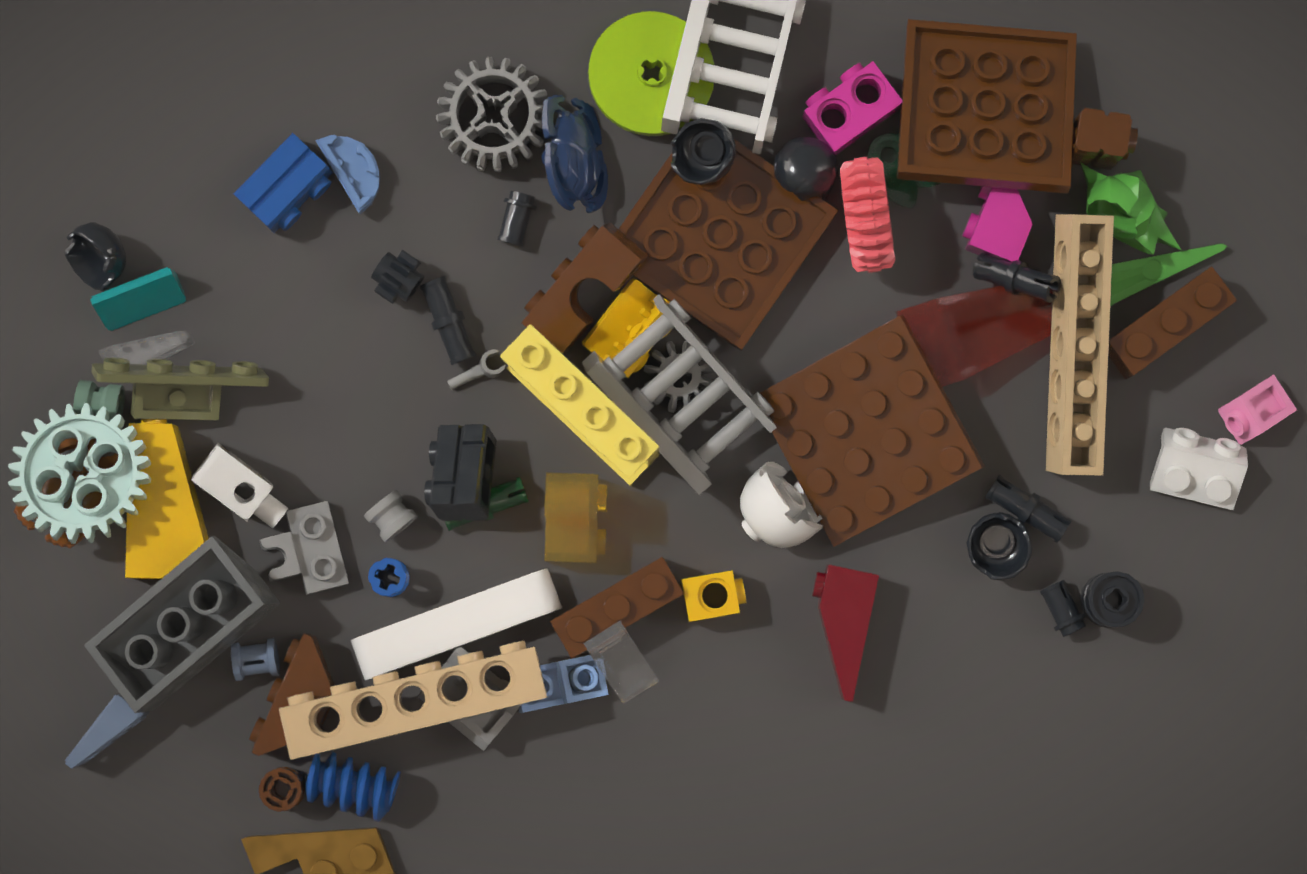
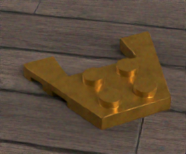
M378 827L255 835L241 839L255 874L263 873L294 859H298L303 874H396Z

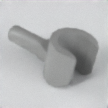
M495 349L488 350L482 356L479 364L448 380L447 382L451 390L475 378L478 379L482 376L495 378L502 374L506 365L501 366L498 370H491L485 363L487 358L497 355L499 351Z

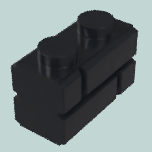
M465 424V426L440 425L438 427L437 441H431L429 446V460L431 466H434L432 480L426 481L424 487L425 502L430 506L438 519L442 521L488 519L497 439L488 426L484 424Z

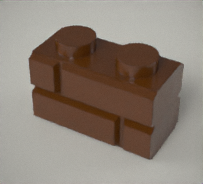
M1084 108L1073 121L1072 164L1081 165L1082 163L1087 165L1091 162L1092 167L1111 170L1120 160H1127L1129 153L1133 154L1135 151L1138 137V128L1131 127L1132 119L1130 114L1110 112L1108 115H1105L1104 110Z

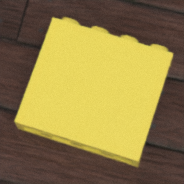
M531 324L500 355L509 365L506 369L629 486L659 456V445Z

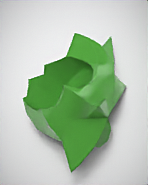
M1081 163L1088 188L1086 215L1114 216L1113 237L1143 253L1154 254L1157 242L1182 250L1164 221L1168 213L1157 205L1141 170L1105 176Z

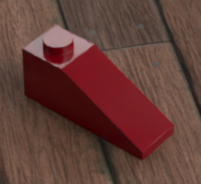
M828 564L826 565L825 573L818 571L816 573L812 597L819 598L818 611L842 700L853 702L879 575Z

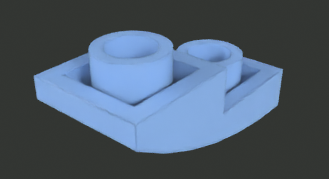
M600 653L540 665L547 698L523 703L519 708V712L524 713L609 695Z

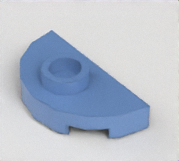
M329 135L315 140L359 214L363 213L373 203L380 186V171L374 155L362 142L350 137Z

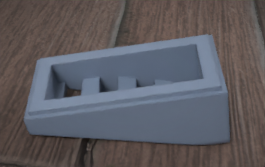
M121 694L115 695L65 759V764L71 769L84 765L144 720L149 712L134 713Z

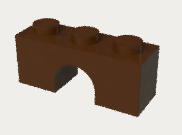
M612 223L602 225L600 229L593 225L579 241L578 245L583 249L576 258L571 261L567 257L552 273L551 277L555 280V283L546 293L540 289L524 307L529 314L521 323L526 328L531 324L562 355L569 352L595 321L583 310L579 303L578 291L582 282L587 278L597 279L615 292L627 283L649 257Z
M1211 266L1109 339L1108 356L1125 380H1127L1231 306L1237 299Z
M662 556L550 622L572 659L681 597L684 593Z

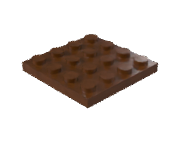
M908 19L905 39L897 179L1068 194L1071 187L1077 33Z
M734 139L736 156L730 171L719 181L705 185L684 182L671 167V153L618 230L649 256L633 274L635 279L657 294H660L664 299L670 302L675 299L689 316L742 351L839 210L818 196L801 201L793 192L785 190L774 176V166L757 154L752 153L750 149Z
M904 315L892 319L760 392L775 410L769 415L777 427L772 433L817 517L819 515L822 517L820 523L823 525L833 547L985 467Z

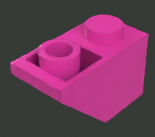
M981 186L978 197L984 199V203L979 215L971 213L962 234L963 237L969 239L965 250L976 255L986 253L1008 262L1019 260L1033 224L1018 189Z

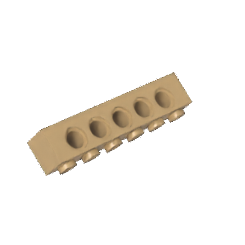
M1056 215L1053 275L1060 277L1061 286L1059 293L1053 291V294L1057 297L1052 302L1046 471L1061 475L1103 476L1114 216Z
M525 640L499 646L501 655L485 659L483 651L457 656L459 665L442 669L440 661L416 666V675L399 679L398 671L372 677L374 685L357 689L355 681L330 687L332 696L315 699L313 692L288 697L289 706L279 708L290 760L547 698L536 647L526 648ZM495 665L505 667L510 674V683L502 691L492 690L486 683V673ZM454 675L462 677L468 686L466 696L460 701L448 699L443 690L445 681ZM409 686L419 687L425 695L423 707L415 712L407 710L401 701L403 691ZM368 696L376 697L382 704V714L374 722L366 721L359 712L361 701ZM326 706L334 708L340 717L338 727L332 732L322 730L317 723L319 711Z

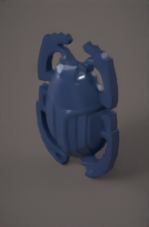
M553 95L548 97V99H544L542 111L544 138H551V142L545 143L542 162L546 168L552 194L557 202L566 210L571 211L575 209L573 204L580 200L586 207V212L588 214L593 213L603 206L608 190L607 165L604 163L602 151H596V147L602 144L601 129L593 107L577 98H573L571 103L579 110H575L573 114L565 111L563 107L558 105L563 103L565 98L562 95ZM556 111L558 113V118L556 120V125L554 127L553 114ZM596 187L595 193L592 196L591 192Z

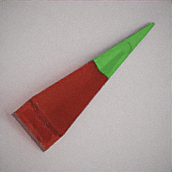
M1216 244L1112 264L1110 306L1224 251L1227 245ZM1002 286L936 297L895 311L896 317L904 315L942 387L965 380L1051 336L1052 302L1049 303L1024 293L1013 295L1006 292Z

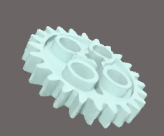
M89 403L84 404L81 414H76L71 404H67L65 416L61 418L51 409L49 410L50 423L46 425L36 418L34 423L38 432L35 435L25 431L21 433L28 443L26 448L13 447L12 449L21 458V462L10 463L8 468L20 477L12 479L8 484L12 490L22 491L13 498V501L18 507L28 505L24 509L22 516L27 521L37 518L34 527L40 533L51 525L50 536L56 541L66 531L71 544L76 543L79 533H84L89 543H93L95 530L99 529L109 538L111 537L110 524L115 522L118 526L125 528L127 526L122 515L125 512L136 516L139 514L132 503L133 500L147 499L145 492L138 487L142 484L151 483L152 479L150 476L140 471L150 466L151 461L147 456H137L147 447L143 440L132 441L138 433L133 425L122 430L125 420L120 414L109 421V411L104 406L94 416ZM69 438L78 440L77 448L71 454L61 455L58 453L59 446L64 440ZM94 438V439H96L97 441H96V443L91 447V449L89 450V453H88V447H87V446H88V444H89V441ZM115 452L118 454V461L113 467L108 469L98 467L99 459L105 453ZM85 467L89 472L87 476L79 475L77 480H75L72 476L73 471H81ZM51 478H60L62 480L61 487L56 493L51 495L42 494L43 485L47 480ZM90 492L102 493V500L98 506L92 509H84L82 507L83 499ZM72 494L71 506L66 509L63 507L64 503L68 501Z

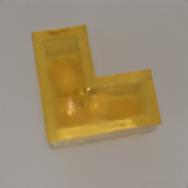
M546 472L544 561L597 564V555L606 554V529H598L599 512H607L608 486L607 484H600L598 474Z

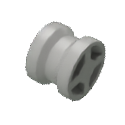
M394 490L365 513L364 517L369 523L377 525L380 529V537L386 543L414 522L418 515L412 509H406L402 504L401 494Z

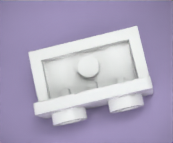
M1164 428L1161 435L1162 446L1150 480V490L1233 510L1248 468L1246 448L1228 438H1218L1215 440L1199 436L1195 431L1187 428H1176L1175 430Z

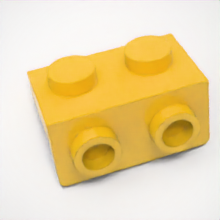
M630 279L582 341V345L591 353L595 351L603 360L608 356L613 359L663 315L653 301L658 295L650 291L637 279ZM651 348L624 371L626 378H629L632 373L638 372L646 364L649 358L648 352Z

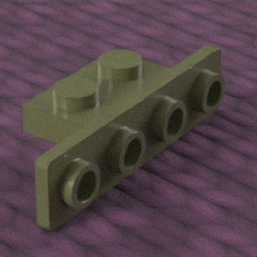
M111 357L105 358L104 363H93L91 371L97 382L133 383L131 415L134 419L219 420L221 385L262 387L269 385V377L263 369L258 368V364L248 361H235L232 363V367H216V363L207 360L190 361V366L173 365L172 361L166 359L147 360V365L130 364V361L124 358Z

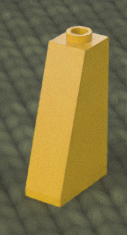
M141 419V423H129V426L133 425L138 432L132 441L143 440L147 447L137 456H147L151 461L150 466L140 471L148 474L152 480L151 483L142 484L138 487L145 492L147 499H134L132 502L139 514L136 516L127 513L125 578L162 579L206 542L209 537L194 482L191 480L192 475L179 427L174 424H167V419Z

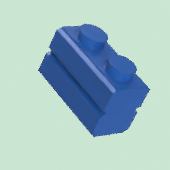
M292 133L237 189L234 195L273 233L279 228L286 231L302 215L298 208L309 197L314 201L317 200L330 187L332 182L328 178L333 172L308 146Z

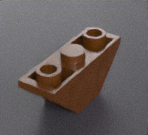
M304 633L301 640L296 638L292 640L284 659L285 662L290 664L284 679L278 677L275 679L267 697V701L273 703L267 718L259 717L251 732L249 740L255 743L251 753L261 756L287 746L279 708L289 706L288 697L313 692L315 699L332 696L330 687L335 686L316 636ZM329 706L322 708L317 715V723L321 729L330 712L331 707Z

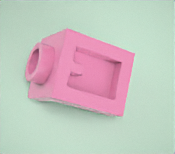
M1275 375L1268 377L1218 409L1226 428L1241 445L1297 411Z

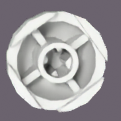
M767 462L747 480L741 493L740 508L745 519L742 521V527L749 537L756 542L762 539L765 543L779 548L797 546L810 539L822 529L823 525L817 524L822 517L820 515L817 517L799 481L793 487L783 478L788 473L785 468L775 462Z

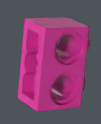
M874 61L865 67L861 63H857L839 77L843 82L831 92L824 87L805 102L808 108L804 110L802 118L818 140L825 142L835 155L901 109L902 99ZM861 85H871L877 90L879 99L871 104L863 103L857 98L856 89ZM828 109L838 110L844 116L845 123L836 129L829 128L822 122V113Z

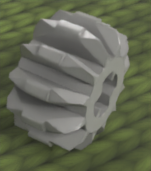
M672 341L666 343L669 357L665 358L658 350L652 352L653 359L660 364V367L645 365L644 372L646 374L657 376L681 355L676 354L675 345ZM684 341L682 345V353L691 346L687 341ZM698 363L686 372L687 376L692 377L688 385L685 381L682 388H676L671 385L653 403L659 405L668 396L671 398L668 404V411L674 413L677 407V400H683V405L686 406L691 401L690 397L692 395L696 397L701 392L698 389L699 386L706 388L713 382L711 379L702 378L701 375L711 373L714 370L708 364L699 366Z

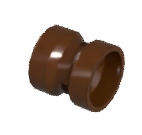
M287 766L279 767L266 773L259 785V796L263 804L269 809L278 812L287 811L300 804L306 793V781L303 775L295 768Z

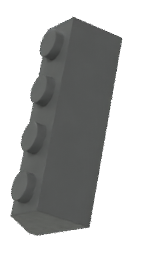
M211 536L84 646L134 713L154 711L281 603L253 567L216 536Z

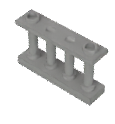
M659 294L653 301L663 315L613 359L608 356L603 360L594 351L582 364L592 380L620 410L659 445L661 455L700 495L712 485L705 472L710 468L708 463L757 420L770 433L777 427L769 416L775 410L759 392L751 396L686 324L691 317L675 299L668 304ZM675 327L691 346L642 389L636 387L631 391L622 381L626 376L624 371ZM703 358L719 377L670 420L665 417L659 422L650 412L654 407L652 402ZM731 389L746 408L697 451L692 448L687 452L678 442L682 438L680 433Z

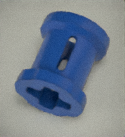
M384 558L381 561L375 562L369 570L368 581L371 583L373 591L379 595L398 596L409 585V571L405 564L399 560ZM391 565L395 567L394 574L400 577L397 585L390 584L386 590L383 588L384 581L378 578L381 570L388 571Z

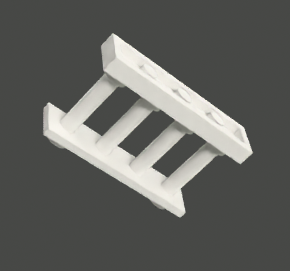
M692 0L662 118L661 131L677 134L681 121L688 123L690 119L697 120L700 118L721 122L727 128L756 134L752 153L760 154L763 141L772 143L778 118L770 116L791 24L800 25L806 0ZM719 1L784 16L779 39L714 24V19L707 18L710 3L718 5ZM709 40L774 55L770 78L704 63V58L697 57L700 42L708 44ZM699 80H705L763 94L765 99L761 116L759 118L695 103V98L687 96L690 82L699 83Z

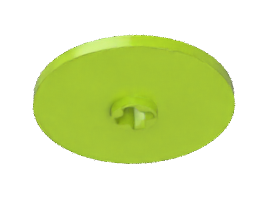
M647 11L634 13L614 22L597 40L593 47L588 67L590 90L601 112L620 128L645 136L670 134L661 131V126L686 25L684 20L662 12ZM700 42L697 57L704 58V63L714 65L708 45ZM646 66L649 69H653L655 66L659 67L658 77L660 80L657 81L654 78L648 81L644 80L645 70L643 67ZM699 80V83L690 82L687 96L695 98V103L707 105L714 83L705 80ZM681 121L679 130H681V128H682L687 122Z

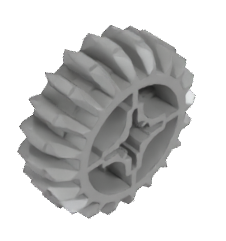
M487 57L485 61L486 70L480 71L477 62L473 60L469 62L471 72L473 73L469 77L461 69L455 71V76L461 83L459 86L452 82L444 84V89L453 97L438 98V105L448 109L449 112L437 114L436 120L440 124H450V126L440 131L442 140L456 137L448 147L451 154L458 153L465 148L461 157L463 164L468 165L474 156H478L477 169L479 171H484L487 159L493 160L494 171L501 172V159L508 158L511 168L515 169L518 167L515 154L520 152L527 160L533 157L531 150L526 146L528 143L539 148L543 146V139L535 134V131L543 132L542 120L538 119L542 117L543 105L537 104L544 101L548 95L545 89L532 92L539 83V78L536 75L530 76L525 81L522 80L526 74V66L520 64L512 74L510 73V59L504 58L500 69H495L493 58ZM487 83H503L515 89L511 92L507 90L500 96H491L484 92L482 88L480 89L479 86ZM469 95L477 106L478 111L474 119L470 121V126L462 131L459 123V113L463 101ZM525 98L529 106V116L524 130L519 135L509 119L512 112L517 108V103ZM483 102L488 107L494 106L495 111L497 106L502 108L500 113L506 129L500 122L493 123V120L490 123L486 122L487 115ZM488 133H497L509 143L499 147H486L473 142V140L477 137L482 138Z

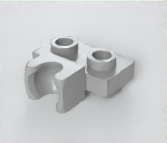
M328 501L286 511L285 514L290 532L259 540L262 550L276 549L284 555V564L269 572L268 579L270 582L301 574L306 595L349 584Z

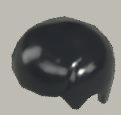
M700 118L688 122L671 142L672 162L670 164L684 182L705 185L719 181L730 171L734 164L736 150L733 135L719 121Z
M812 137L794 138L786 142L776 154L774 159V176L785 190L793 192L801 201L816 196L824 200L833 189L837 180V158L823 141Z
M90 222L76 227L67 236L68 240L72 238L73 240L65 250L66 259L85 284L95 290H104L121 276L126 266V253L121 240L111 229L96 222Z
M1003 512L984 515L971 527L966 541L972 565L992 580L1016 577L1027 567L1032 554V538L1028 529L1020 520Z

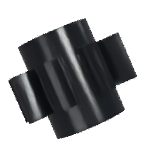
M404 250L400 252L398 257L390 252L386 253L371 275V278L379 283L374 291L391 304L395 302L397 297L408 302L424 279V275L416 271L421 263Z

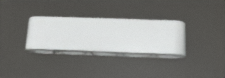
M546 568L375 630L350 641L366 681L374 676L386 674L562 609L549 570Z

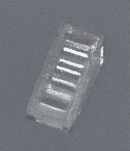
M183 330L103 347L98 351L103 361L105 358L116 357L127 359L130 361V364L147 365V360L168 359L193 346L195 341L191 334Z

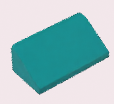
M166 267L91 296L92 298L90 299L104 326L109 331H113L182 304L186 301V296L177 273L171 268Z

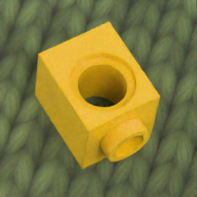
M733 570L681 580L689 622L740 613L739 604L746 603L742 578L734 579ZM718 583L725 588L727 600L720 608H710L704 603L702 592L708 584Z

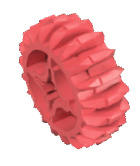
M878 157L854 158L852 161L843 162L840 168L852 266L857 272L868 271V273L881 272V269L892 268L895 262V252L883 162Z

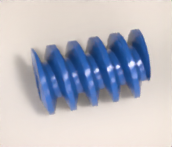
M332 752L325 762L321 761L320 753H317L313 757L307 777V801L313 803L323 793L324 806L331 807L336 799L339 798L340 810L342 812H347L355 802L357 816L364 817L372 807L374 821L380 822L385 814L390 812L399 785L401 771H398L392 780L388 781L386 767L381 766L375 776H371L369 762L365 761L357 772L354 771L352 757H348L340 767L337 766V755L335 752Z

